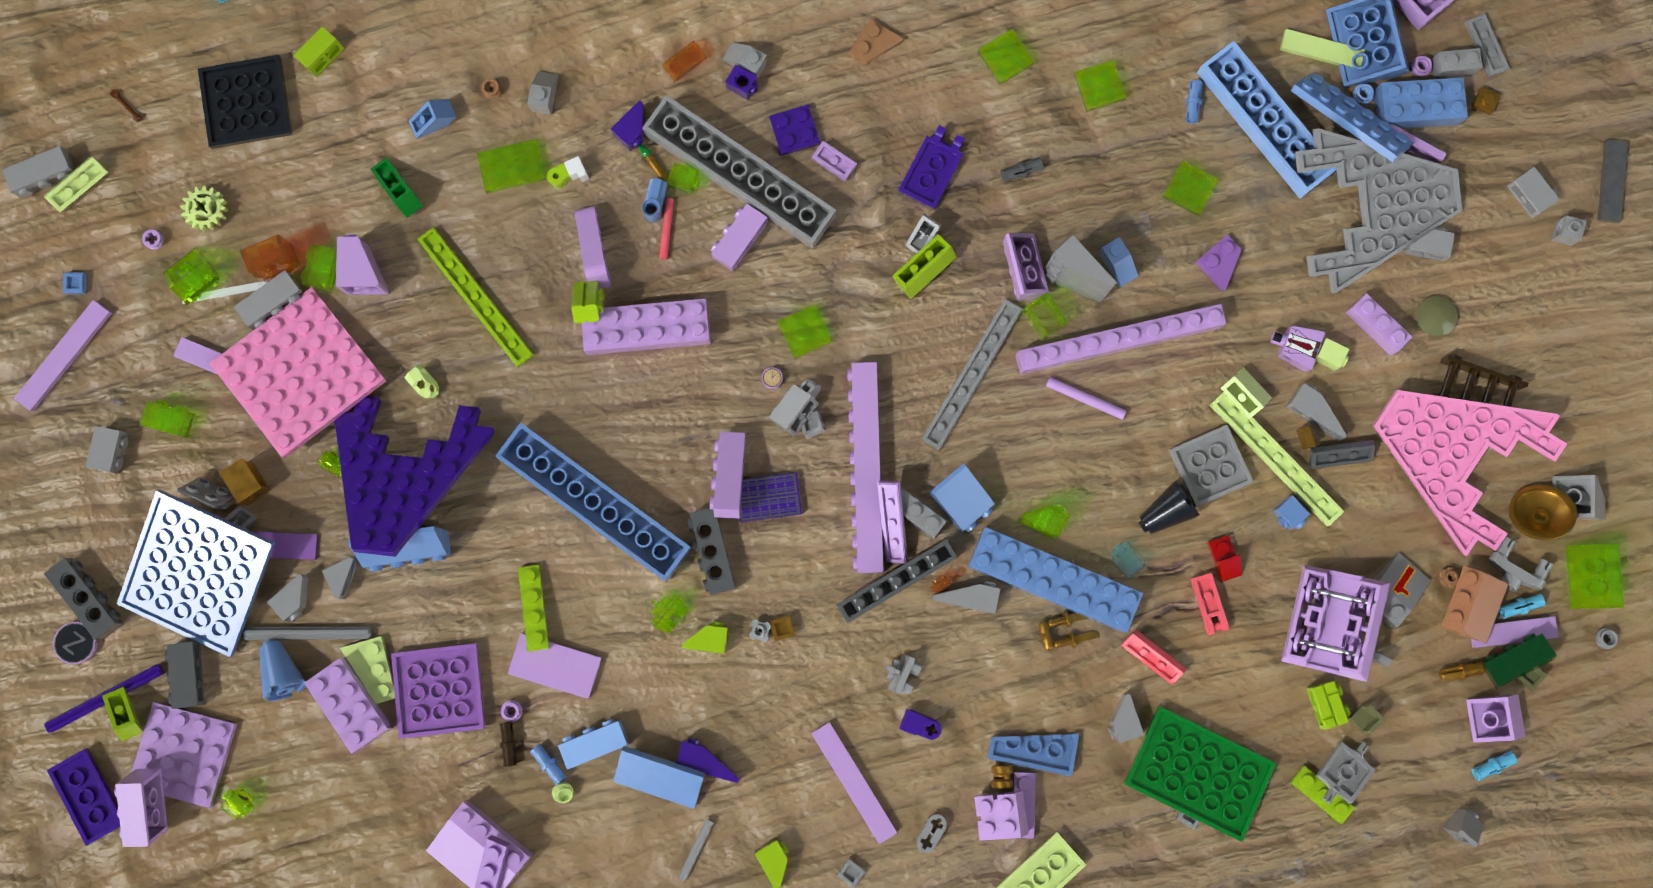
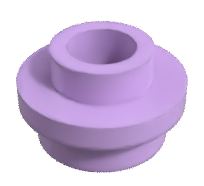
M1418 56L1412 61L1411 70L1417 76H1426L1432 70V62L1426 56ZM1418 64L1423 65L1424 69H1420Z
M507 701L501 707V715L508 722L517 721L522 716V706L517 701ZM510 707L515 708L516 712L514 715L509 714Z

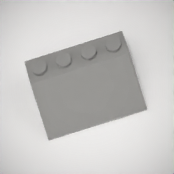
M1074 235L1053 253L1044 268L1045 277L1050 283H1055L1059 287L1098 302L1103 301L1117 283Z

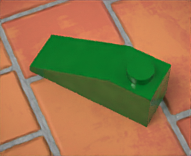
M387 157L370 169L406 218L423 206Z

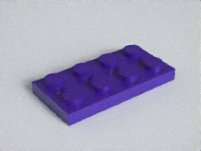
M89 748L81 750L47 770L85 846L91 845L120 828V819L117 816L118 804Z

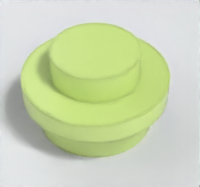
M567 782L557 784L552 790L553 799L559 803L569 802L573 797V787Z

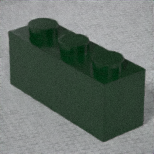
M1533 633L1523 639L1524 643L1518 646L1514 643L1504 649L1505 653L1499 656L1495 653L1484 659V671L1496 689L1555 660L1557 655L1542 633L1537 636Z

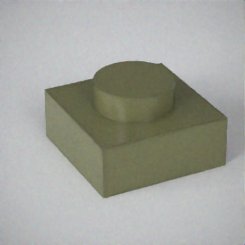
M1537 668L1517 680L1533 692L1548 675L1540 668Z

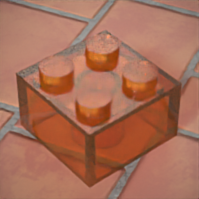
M279 234L240 250L248 273L261 282H269L284 270L292 273L296 270L295 268L301 266L293 245Z

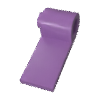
M251 531L275 542L270 558L317 560L318 534Z

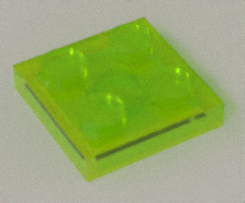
M1013 29L978 49L980 57L999 86L1035 63Z
M1114 60L1074 72L1086 112L1126 100Z
M1182 160L1162 198L1199 216L1219 179Z
M815 304L777 321L794 360L832 343Z

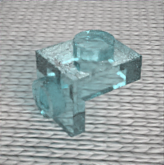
M1128 541L1116 545L1111 552L1113 562L1129 579L1146 566L1145 562L1133 551Z

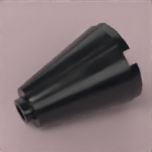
M1176 480L1139 516L1141 521L1138 523L1145 533L1149 531L1153 534L1197 518L1200 514Z

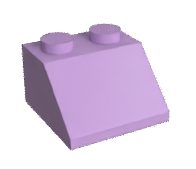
M1518 694L1466 700L1473 742L1512 741L1526 737Z

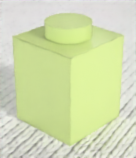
M1326 338L1322 340L1315 361L1335 371L1346 365L1349 356H1347L1349 349Z

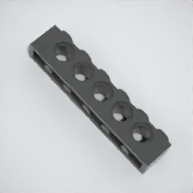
M946 539L837 604V607L845 621L849 623L958 557Z

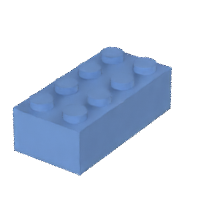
M1464 78L1384 82L1374 90L1376 117L1401 129L1459 125L1468 118Z

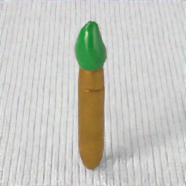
M641 144V155L646 158L657 177L667 182L669 186L670 181L667 175L651 155V151Z

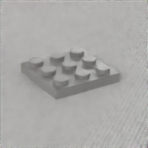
M1228 425L1168 450L1194 507H1198L1254 482Z

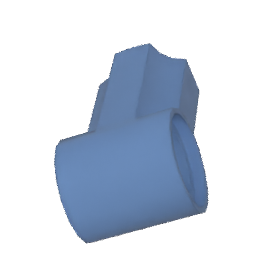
M650 179L646 198L642 204L644 217L649 222L655 223L662 217V207L668 183L662 179ZM651 207L657 208V211L653 214L647 213Z

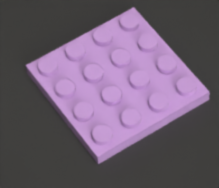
M153 702L132 772L135 769L161 768L164 796L211 808L237 723L181 708L172 709L170 705Z

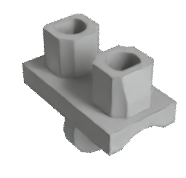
M902 654L900 661L894 659L892 666L885 665L884 668L889 670L886 679L891 680L888 689L898 694H901V692L911 694L914 684L906 681L908 675L912 673L917 676L922 668L915 661V658Z

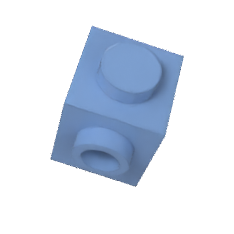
M1293 495L1284 499L1272 510L1278 517L1277 521L1279 524L1289 530L1294 528L1300 529L1307 523L1306 518L1310 515Z

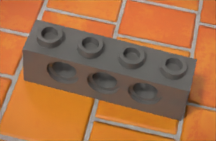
M710 508L691 512V518H688L687 521L690 531L694 530L696 538L692 540L695 551L700 552L701 559H698L700 571H704L706 579L703 580L705 591H710V595L713 596L735 590L736 586L718 517H714V511ZM703 526L711 527V534L708 537H702L700 534ZM714 546L717 549L716 555L711 558L707 557L705 554L706 548ZM715 566H719L722 569V574L718 578H713L710 573L711 569Z
M64 557L46 571L44 575L94 640H104L124 624L120 619L121 615L107 603V596L97 590L94 586L96 583L93 578L84 573L82 570L83 565L77 559ZM74 576L75 579H76V582H75V584L72 586L71 583H70V580H71V578ZM87 592L88 600L84 602L83 595ZM98 609H100L101 616L99 619H97L95 615Z

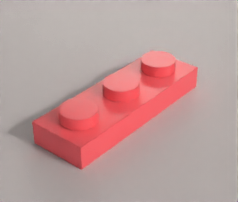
M1136 629L1121 645L1171 685L1186 671L1183 665Z

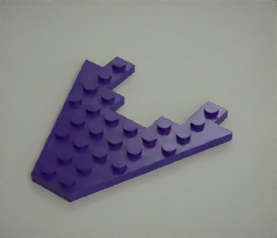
M366 396L356 404L353 413L345 412L335 420L349 536L353 552L397 556L494 435L493 427L477 426L481 414L479 407L459 405L449 440L428 439L422 458L385 454L390 440L388 435L371 433L381 404L379 397Z

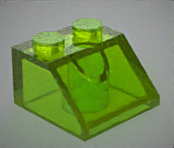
M197 247L163 272L169 288L186 305L197 301L203 292L215 287L220 280L216 270Z
M1056 504L1055 506L1049 505L1023 513L1018 516L1017 521L1054 540L1060 537L1071 514L1067 513V508Z

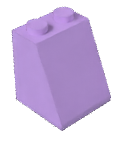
M344 234V237H337L336 287L347 295H389L388 287L370 247L357 237L356 234Z

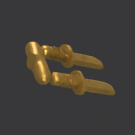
M1066 611L1063 612L1062 617L1039 623L1040 638L1047 651H1051L1053 646L1060 648L1071 645L1072 648H1076V643L1099 638L1100 635L1098 631H1088L1077 635L1070 632L1068 633L1069 637L1052 642L1049 627L1053 628L1054 626L1066 624L1068 628L1071 627L1072 622L1087 619V617L1078 613L1068 615Z

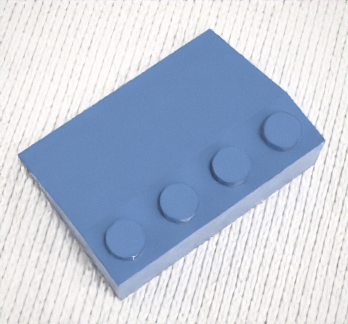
M1353 0L1326 9L1333 41L1346 44L1353 51L1365 49V53H1357L1353 56V67L1339 64L1344 87L1387 80L1410 73L1393 0ZM1361 56L1363 57L1362 65L1357 67L1355 66V60Z
M432 526L418 529L396 557L353 553L362 568L370 569V572L383 570V566L391 565V569L404 567V563L412 562V565L424 564L426 559L433 558V562L446 560L445 556H451L448 530ZM348 540V545L351 548L350 540Z

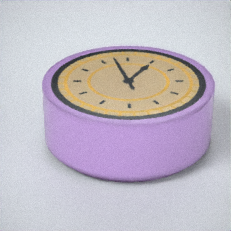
M771 367L763 372L762 382L765 387L776 389L782 384L783 376L777 368Z

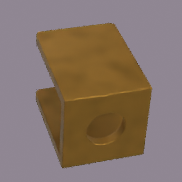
M241 458L220 472V476L238 504L248 506L270 491L252 461L246 463Z

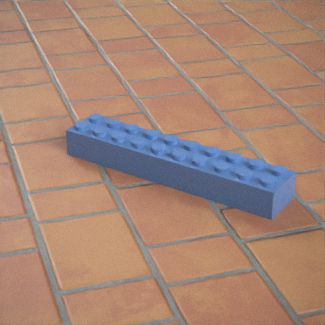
M521 422L495 455L507 466L665 582L669 581L692 549Z

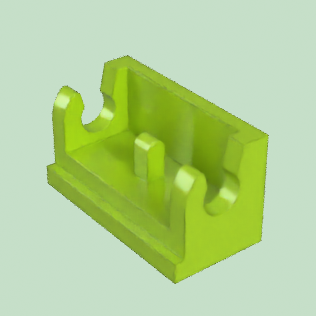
M321 27L293 56L317 78L345 48L326 29Z

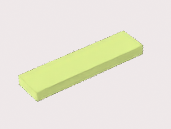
M1289 29L1284 31L1280 46L1281 51L1338 66L1343 64L1353 67L1352 58L1355 54L1365 53V49L1353 51L1346 44ZM1360 56L1355 60V66L1361 67L1363 57Z

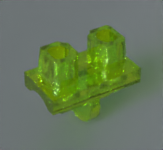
M676 594L670 600L665 596L659 602L653 599L651 602L655 607L651 613L655 617L650 623L658 631L661 629L669 634L675 627V624L669 620L671 615L675 613L680 618H683L689 610L683 604V600Z

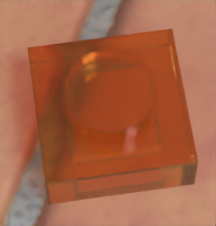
M941 575L932 581L934 586L930 589L936 595L953 582L949 576L944 578Z

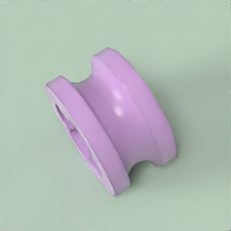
M147 230L142 236V242L146 247L157 250L163 246L164 237L156 230ZM151 236L157 237V241L154 240V244L149 242V239H152Z

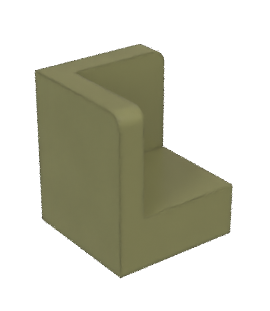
M1362 703L1348 717L1364 734H1372L1386 720L1371 704Z

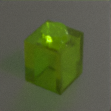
M674 162L667 183L671 188L692 195L693 191L698 189L701 178H699L697 170Z

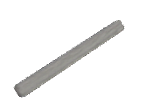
M246 627L243 632L245 640L370 639L372 634L371 627Z

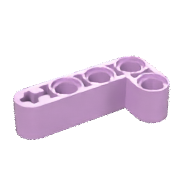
M592 206L574 210L587 281L599 282L600 289L612 287L596 208Z

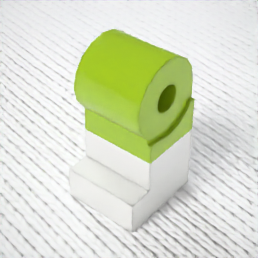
M579 156L553 167L547 173V180L555 189H562L568 182L580 178L582 182L589 180V176Z

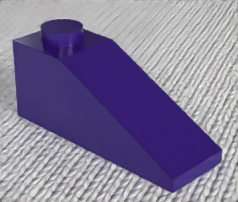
M688 738V741H682L677 764L704 772L705 775L735 783L739 782L740 777L705 745H701L700 740Z

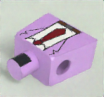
M1291 326L1286 330L1285 334L1274 331L1270 343L1280 346L1277 354L1279 358L1307 373L1313 369L1325 332Z

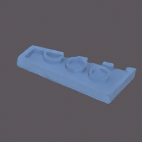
M1079 734L991 737L987 759L1071 777L1073 775Z

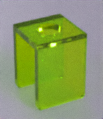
M1048 292L1025 306L1022 311L1042 341L1048 337V334L1031 309L1044 302L1061 328H1064L1068 323V320Z

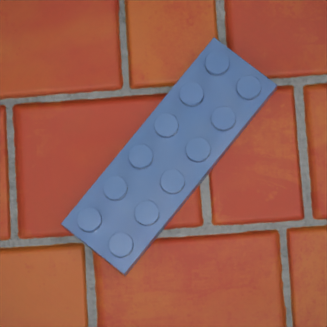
M1310 73L1291 89L1297 96L1391 162L1399 158L1413 144L1405 134L1397 132L1388 122L1377 118L1371 110L1364 109L1357 104L1355 99L1344 95L1338 87L1330 85L1318 74Z

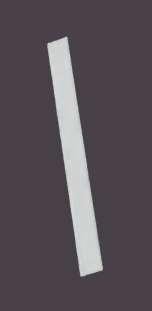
M270 280L182 296V304L256 291Z

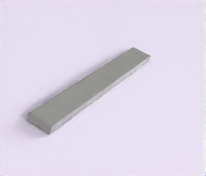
M1004 299L922 437V442L938 451L940 450L1023 310L1021 307Z

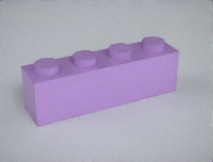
M720 432L719 439H715V452H718V458H714L713 471H716V477H712L711 490H715L714 497H710V509H713L714 517L740 519L746 444L745 433Z

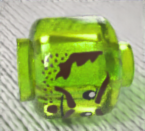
M241 787L236 788L234 791L230 788L221 797L223 800L221 809L234 820L239 818L243 820L255 807L253 805L254 798Z

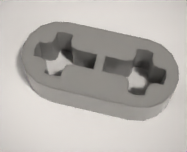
M934 813L930 815L919 833L916 843L920 851L929 853L935 849L947 826V822L941 814ZM940 818L942 827H937L933 833L931 831L933 828L931 821ZM930 833L932 835L930 838L932 845L923 848L921 839H926Z

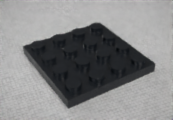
M279 55L198 68L209 148L215 149L292 135L283 66Z

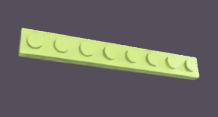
M1224 391L1209 405L1326 526H1330L1344 512L1253 417L1249 419Z

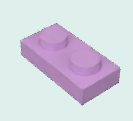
M822 141L811 157V160L844 182H846L857 166L856 162Z

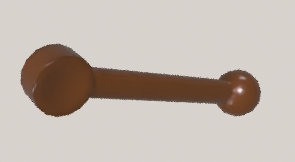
M114 89L110 92V95L115 99L117 98L133 115L134 121L140 122L142 120L141 115L136 114L120 97L119 91Z

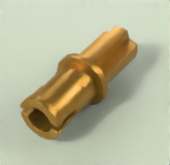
M1482 662L1466 665L1459 663L1454 667L1440 669L1439 676L1442 681L1465 680L1466 677L1484 675V666Z

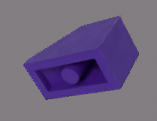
M639 100L611 128L612 134L629 151L633 148L637 149L644 141L645 134L642 128L645 125V109L643 103Z

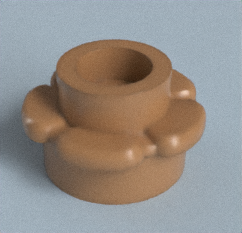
M487 79L483 82L481 90L486 98L491 99L500 95L502 87L498 81Z
M1448 567L1440 572L1439 580L1443 586L1454 588L1457 585L1460 574L1456 572L1455 568Z

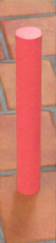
M666 198L660 260H667L674 205V199Z

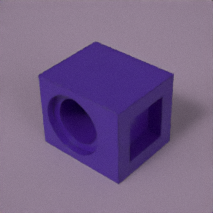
M737 65L734 66L725 81L728 90L747 100L750 95L756 93L759 86L756 75ZM741 80L749 82L744 87L738 85Z

